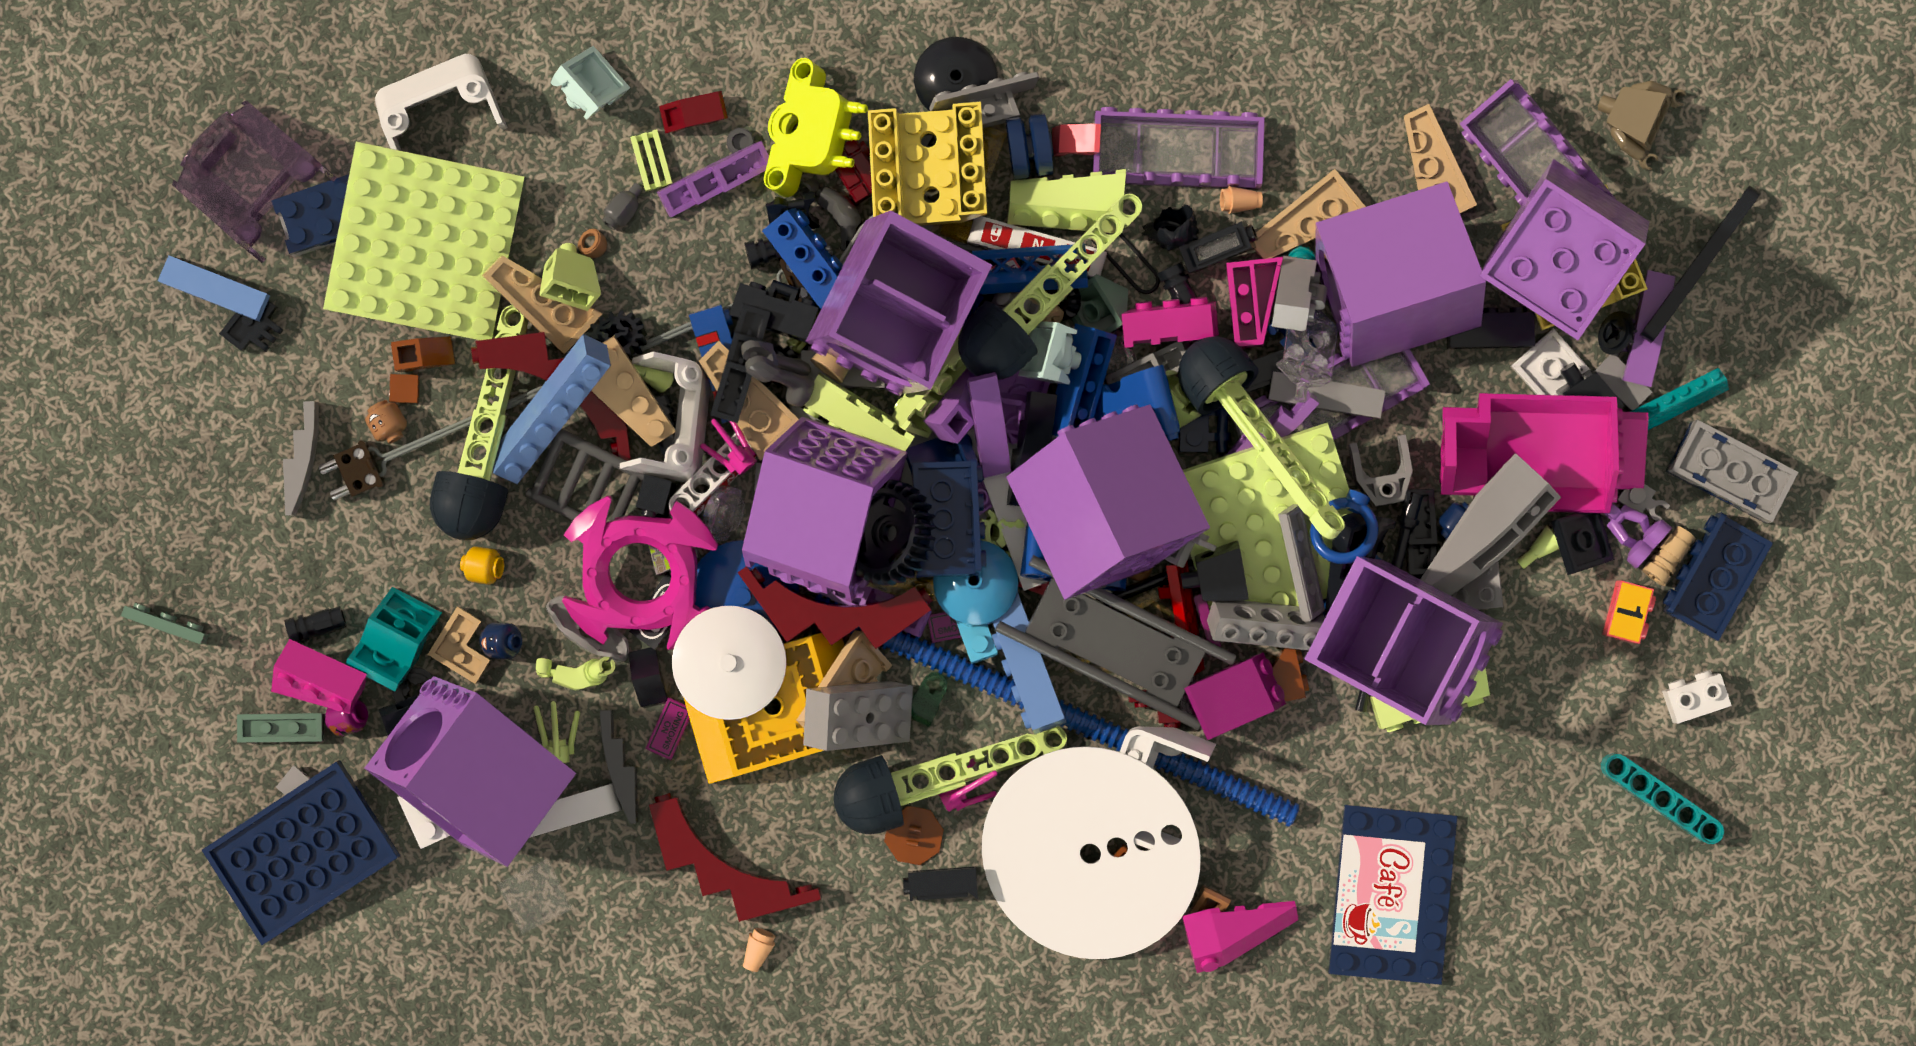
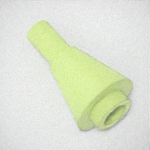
M633 364L642 379L659 393L665 392L671 387L674 380L673 373Z
M1546 525L1530 547V550L1517 560L1523 569L1537 558L1559 550L1553 528L1550 529Z

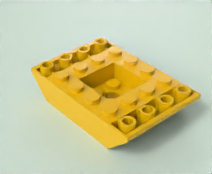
M819 633L784 644L786 673L782 686L774 697L781 703V709L777 714H769L764 707L757 713L741 719H717L696 710L684 698L709 784L824 751L803 745L804 728L796 720L805 708L806 689L819 686L845 646L843 638L831 646L823 633Z

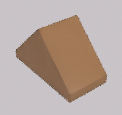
M1202 885L1188 914L1211 908H1219L1220 912H1225L1231 900L1227 896Z

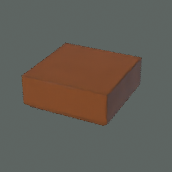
M390 374L389 402L419 403L420 375Z

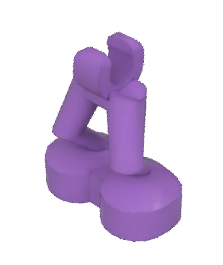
M1612 503L1610 513H1603L1610 519L1607 527L1621 545L1631 548L1628 553L1627 562L1635 569L1643 563L1672 529L1663 519L1650 526L1648 515L1627 505L1619 509ZM1624 519L1641 525L1644 533L1642 540L1637 541L1629 537L1621 524Z

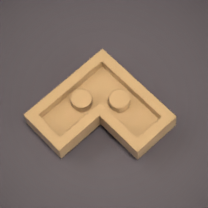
M457 606L427 655L474 684H477L491 662V659L468 646L482 621Z

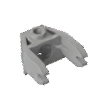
M1406 434L1397 436L1401 463L1398 471L1392 475L1375 478L1366 475L1361 466L1357 443L1348 445L1355 485L1363 494L1370 498L1369 504L1371 507L1404 501L1413 472ZM1384 485L1390 489L1388 495H1385L1382 491Z

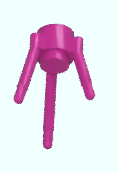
M712 419V424L732 449L727 455L730 461L704 443L700 444V448L723 464L731 474L737 471L739 475H742L757 462L754 458L755 452L750 448L737 423L730 421L742 446L739 445L738 447L716 419Z
M974 759L970 760L967 768H972L976 764ZM997 771L990 772L964 788L960 787L938 795L949 812L955 808L959 811L966 806L995 797L997 792L993 791L965 800L967 798L966 793L995 777Z

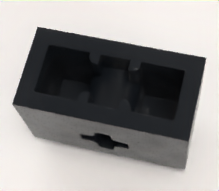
M644 474L636 507L642 509L641 515L652 518H660L661 515L668 516L669 500L674 494L676 483Z

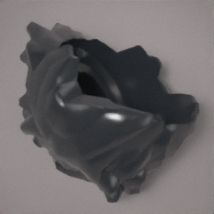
M1183 205L1181 208L1172 209L1168 207L1167 209H1162L1159 217L1154 218L1153 222L1142 226L1145 230L1142 232V236H1147L1148 241H1155L1156 245L1160 244V247L1163 249L1167 248V251L1199 239L1197 236L1199 229L1197 228L1194 210L1189 205Z

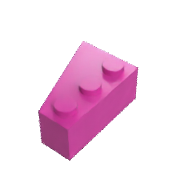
M1283 257L1226 263L1233 340L1242 349L1263 347Z
M1207 297L1191 298V303L1180 304L1179 299L1164 300L1163 305L1152 306V301L1135 303V307L1122 314L1125 348L1134 347V344L1140 343L1156 345L1160 344V342H1184L1218 336L1216 301L1208 302Z
M289 639L274 665L271 692L350 714L365 688L367 674Z

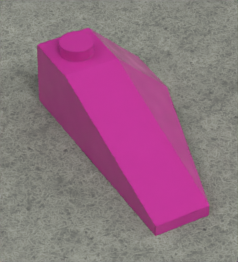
M1295 901L1265 903L1252 910L1245 909V906H1235L1234 911L1220 912L1219 908H1211L1182 916L1189 949L1197 973L1211 972L1218 967L1225 966L1298 921Z

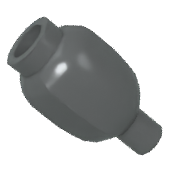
M634 183L628 191L617 193L604 208L605 217L602 219V222L614 231L617 227L625 226L637 211L639 204L637 197L644 189L639 184Z

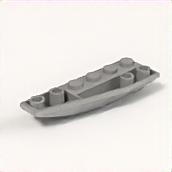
M1515 453L1475 496L1420 580L1452 595L1506 555L1541 520L1561 496Z

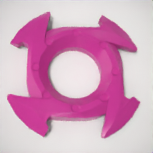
M606 496L590 504L575 517L564 534L571 542L579 540L583 543V589L587 602L564 596L562 602L578 626L587 635L603 645L609 636L606 631L607 627L652 630L671 625L667 649L672 650L684 627L697 615L712 609L708 606L699 608L695 605L697 557L693 547L714 551L717 549L718 544L708 526L695 512L677 500L670 511L673 517L672 520L669 518L622 516L607 522L612 497ZM632 543L648 544L657 548L666 557L671 569V581L669 587L662 595L648 601H637L624 596L618 591L610 576V562L613 555L623 546Z

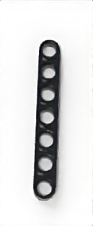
M1749 185L1743 192L1742 197L1738 199L1640 333L1642 338L1652 343L1759 198L1761 195L1759 191Z

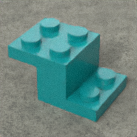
M392 587L368 618L361 640L347 658L346 665L367 674V677L396 691L418 661L426 639L438 623L442 612Z

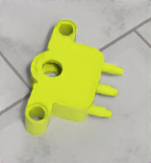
M800 58L792 65L784 95L786 102L779 105L772 112L768 121V132L775 144L771 147L764 175V183L767 188L784 198L791 197L797 192L803 172L827 175L834 172L837 167L852 168L855 162L852 158L842 156L846 140L861 139L859 131L849 129L852 113L859 114L868 111L866 104L848 101L835 90L824 88L826 81L825 71L807 58ZM798 123L797 129L792 133L793 127Z

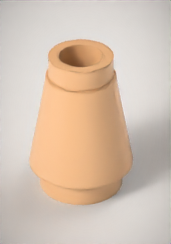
M1228 186L1227 189H1222L1220 192L1221 211H1227L1228 214L1262 208V192Z
M755 928L753 933L749 934L743 963L744 968L752 972L759 971L775 946V935L762 928Z

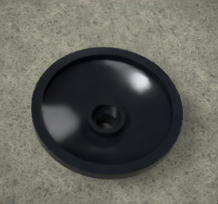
M964 37L944 38L931 44L919 57L914 71L915 91L920 102L930 111L929 107L937 94L943 91H950L951 93L961 91L964 87L972 84L976 86L985 85L989 81L998 78L997 68L989 52L979 43ZM954 71H958L961 74V78L957 81L952 80L950 77Z

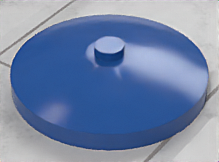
M744 540L722 544L716 550H711L697 564L695 605L699 608L705 606L710 608L738 606L750 609L766 618L782 638L783 636L737 573L746 567L742 553ZM758 563L751 567L752 569L757 567L766 579L763 582L765 587L777 579L782 581L779 577L770 575L768 567ZM785 583L787 586L800 593L799 584Z

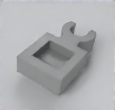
M1645 484L1644 489H1622L1617 498V501L1622 505H1627L1641 513L1647 510L1649 517L1654 521L1662 520L1655 513L1657 506H1662L1665 509L1670 507L1664 500L1655 501L1652 499L1656 491Z

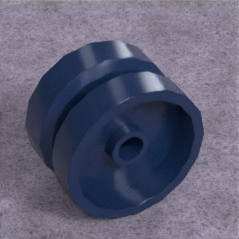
M1045 113L1030 116L1028 134L1025 133L1024 122L1020 117L1006 119L1007 140L1014 180L1028 179L1030 175L1029 160H1033L1035 172L1039 177L1053 175V145Z

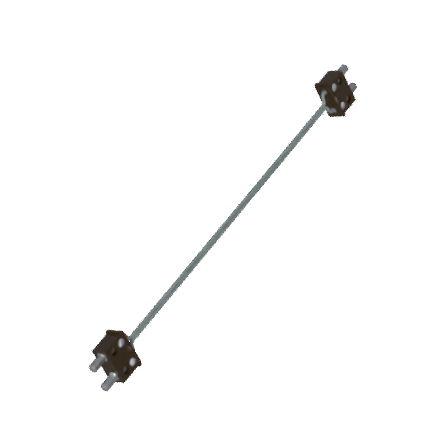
M830 246L825 247L827 251L831 249ZM780 259L782 269L777 273V281L782 282L781 274L784 273L789 285L801 289L798 298L799 302L802 301V298L812 299L810 295H807V290L786 262ZM733 303L723 307V310L729 309L730 312ZM688 322L647 340V345L640 346V348L644 351L693 330L692 324ZM542 386L508 400L506 410L533 399ZM472 416L385 454L380 453L375 447H369L365 440H361L358 442V445L333 455L334 459L320 465L319 470L334 463L337 464L320 471V473L326 474L339 468L346 485L331 491L330 495L345 489L348 490L331 498L337 500L348 494L353 497L376 486L379 488L383 487L385 481L382 476L387 471V461L470 426ZM371 451H374L380 458H384L382 461V472H380ZM346 454L351 457L350 463L344 460ZM357 480H360L363 484L361 489L356 487Z

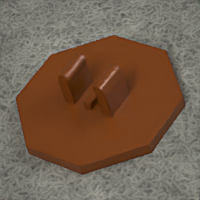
M907 806L902 809L904 825L886 831L884 842L897 861L921 865L939 853L944 829L931 810Z

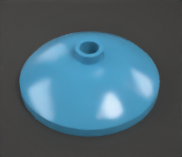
M980 540L981 550H986V567H982L981 573L978 575L980 581L976 586H972L969 583V579L972 576L933 578L934 593L941 608L951 618L964 624L984 625L999 619L1010 609L1017 595L1018 574L1013 561L1003 549L987 541Z

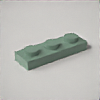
M137 602L134 603V606H124L121 617L198 644H206L210 634L204 632V626L191 621H188L187 625L176 622L177 616L161 612L160 616L150 613L151 607Z
M324 713L237 714V743L324 741Z

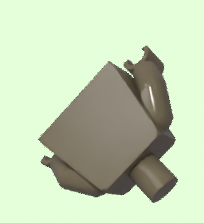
M1651 80L1633 84L1631 87H1622L1617 99L1603 95L1598 104V111L1610 114L1607 124L1611 129L1612 138L1622 151L1633 159L1639 160V165L1644 170H1653L1646 164L1648 157H1651L1654 161L1659 160L1657 155L1646 154L1645 150L1650 151L1669 106L1672 108L1683 106L1682 103H1678L1675 100V95L1686 96L1685 91L1682 89L1672 92L1670 87Z

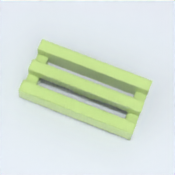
M658 130L642 133L638 136H631L645 191L673 184ZM650 138H654L665 176L664 181H660L649 143ZM640 141L644 143L655 182L653 184H650L638 144Z

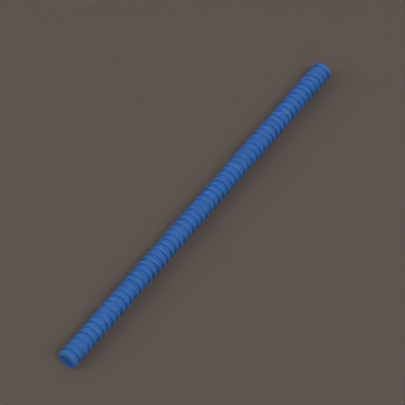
M820 593L815 597V600L838 604L836 601L831 602L829 597L826 599L822 598L823 595ZM858 626L856 629H854V630L862 631L859 626ZM903 630L882 644L883 649L887 647L890 648L892 653L894 651L899 652V656L906 655L908 660L910 658L915 659L914 663L921 662L924 667L927 665L931 666L930 670L934 671V669H937L940 674L946 673V677L950 678L953 676L955 681L960 679L965 685L967 683L971 684V688L976 686L980 692L985 690L987 695L992 693L996 699L1001 697L1005 703L1008 700L1012 706L1017 704L1019 709L1022 710L1024 708L1022 701L1016 703L1011 687L1016 685L1014 679L1009 680L1006 675L1002 677L998 671L993 673L991 668L986 670L982 664L980 666L975 665V663L971 664L967 661L968 658L964 657L961 659L959 654L954 656L951 654L952 651L948 650L945 652L943 647L940 646L938 649L934 643L929 645L927 640L924 639L922 642L917 636L913 638L910 633L904 634ZM1060 700L1059 703L1067 722L1059 725L1060 727L1065 725L1069 731L1074 729L1076 734L1079 735L1081 732L1085 738L1090 736L1092 741L1095 742L1097 739L1101 745L1106 743L1108 748L1115 747L1116 751L1120 752L1129 729L1125 728L1123 730L1121 725L1114 726L1111 721L1105 722V718L1101 717V719H1098L1096 714L1091 716L1088 714L1089 711L1085 710L1082 712L1080 707L1075 709L1071 703L1066 705L1064 700ZM1158 753L1154 764L1156 769L1160 770L1163 768L1165 773L1172 772L1174 777L1179 775L1181 780L1188 779L1190 784L1195 782L1199 788L1204 786L1206 791L1213 790L1215 795L1220 793L1222 798L1229 797L1231 802L1235 800L1238 805L1245 804V808L1249 809L1251 807L1256 813L1261 811V815H1270V819L1276 818L1279 823H1282V821L1286 822L1285 825L1288 827L1293 824L1298 814V803L1295 802L1293 805L1291 800L1287 799L1284 801L1280 795L1275 797L1273 792L1268 794L1264 788L1259 790L1257 785L1252 787L1248 781L1243 783L1241 778L1234 779L1232 774L1227 776L1225 771L1218 772L1216 767L1211 769L1209 764L1202 765V761H1193L1194 758L1191 756L1186 758L1184 753L1176 756Z

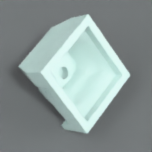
M594 46L563 63L551 81L553 86L562 85L561 90L565 93L566 101L570 107L574 109L581 108L586 111L584 115L586 120L595 115L606 104L611 105L630 89L628 84Z
M1042 321L1029 334L1037 347L1038 353L1019 371L1018 376L1069 385L1070 380L1066 374L1070 373L1071 368L1077 369L1081 363V354L1075 352L1076 347L1072 346L1073 338L1071 334H1077V330L1058 322Z

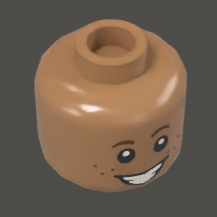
M383 400L367 410L369 414L366 416L365 422L376 441L387 440L388 444H391L403 437L402 431L407 427V421L396 403H388L387 400Z

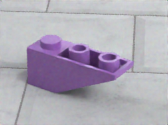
M967 368L923 420L940 440L958 444L974 425L967 378L976 377V375Z

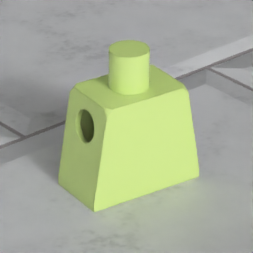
M564 243L553 252L544 265L540 296L588 311L601 295L594 261L590 257L578 254L574 244Z

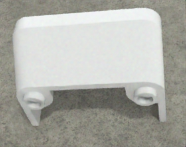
M460 55L385 86L377 92L375 104L381 127L391 149L402 151L396 137L405 133L409 127L407 109L456 89L459 90L461 97L469 103H479L487 99L497 125L502 130L508 128L483 67L474 55Z
M650 352L632 359L633 364L674 373L675 380L680 386L674 444L669 446L665 452L664 462L638 458L620 463L619 469L679 482H687L702 467L703 449L700 448V444L705 442L711 389L708 376L692 360L658 352Z
M1137 726L1130 729L1125 736L1120 752L1132 756L1153 768L1159 752L1168 756H1176L1184 752L1208 762L1216 743L1174 727ZM1140 831L1135 835L1134 843L1152 849L1155 839L1151 833ZM1161 832L1162 839L1168 844H1177L1181 840Z

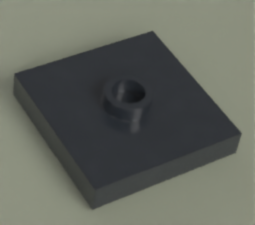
M1577 512L1551 521L1567 575L1615 560L1600 513Z

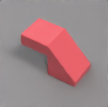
M1063 124L1053 127L1052 145L1054 156L1062 157L1067 154L1094 155L1099 153L1101 124Z

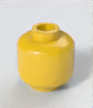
M474 546L468 550L466 555L462 556L460 569L464 571V576L469 582L490 585L502 577L504 559L496 549Z

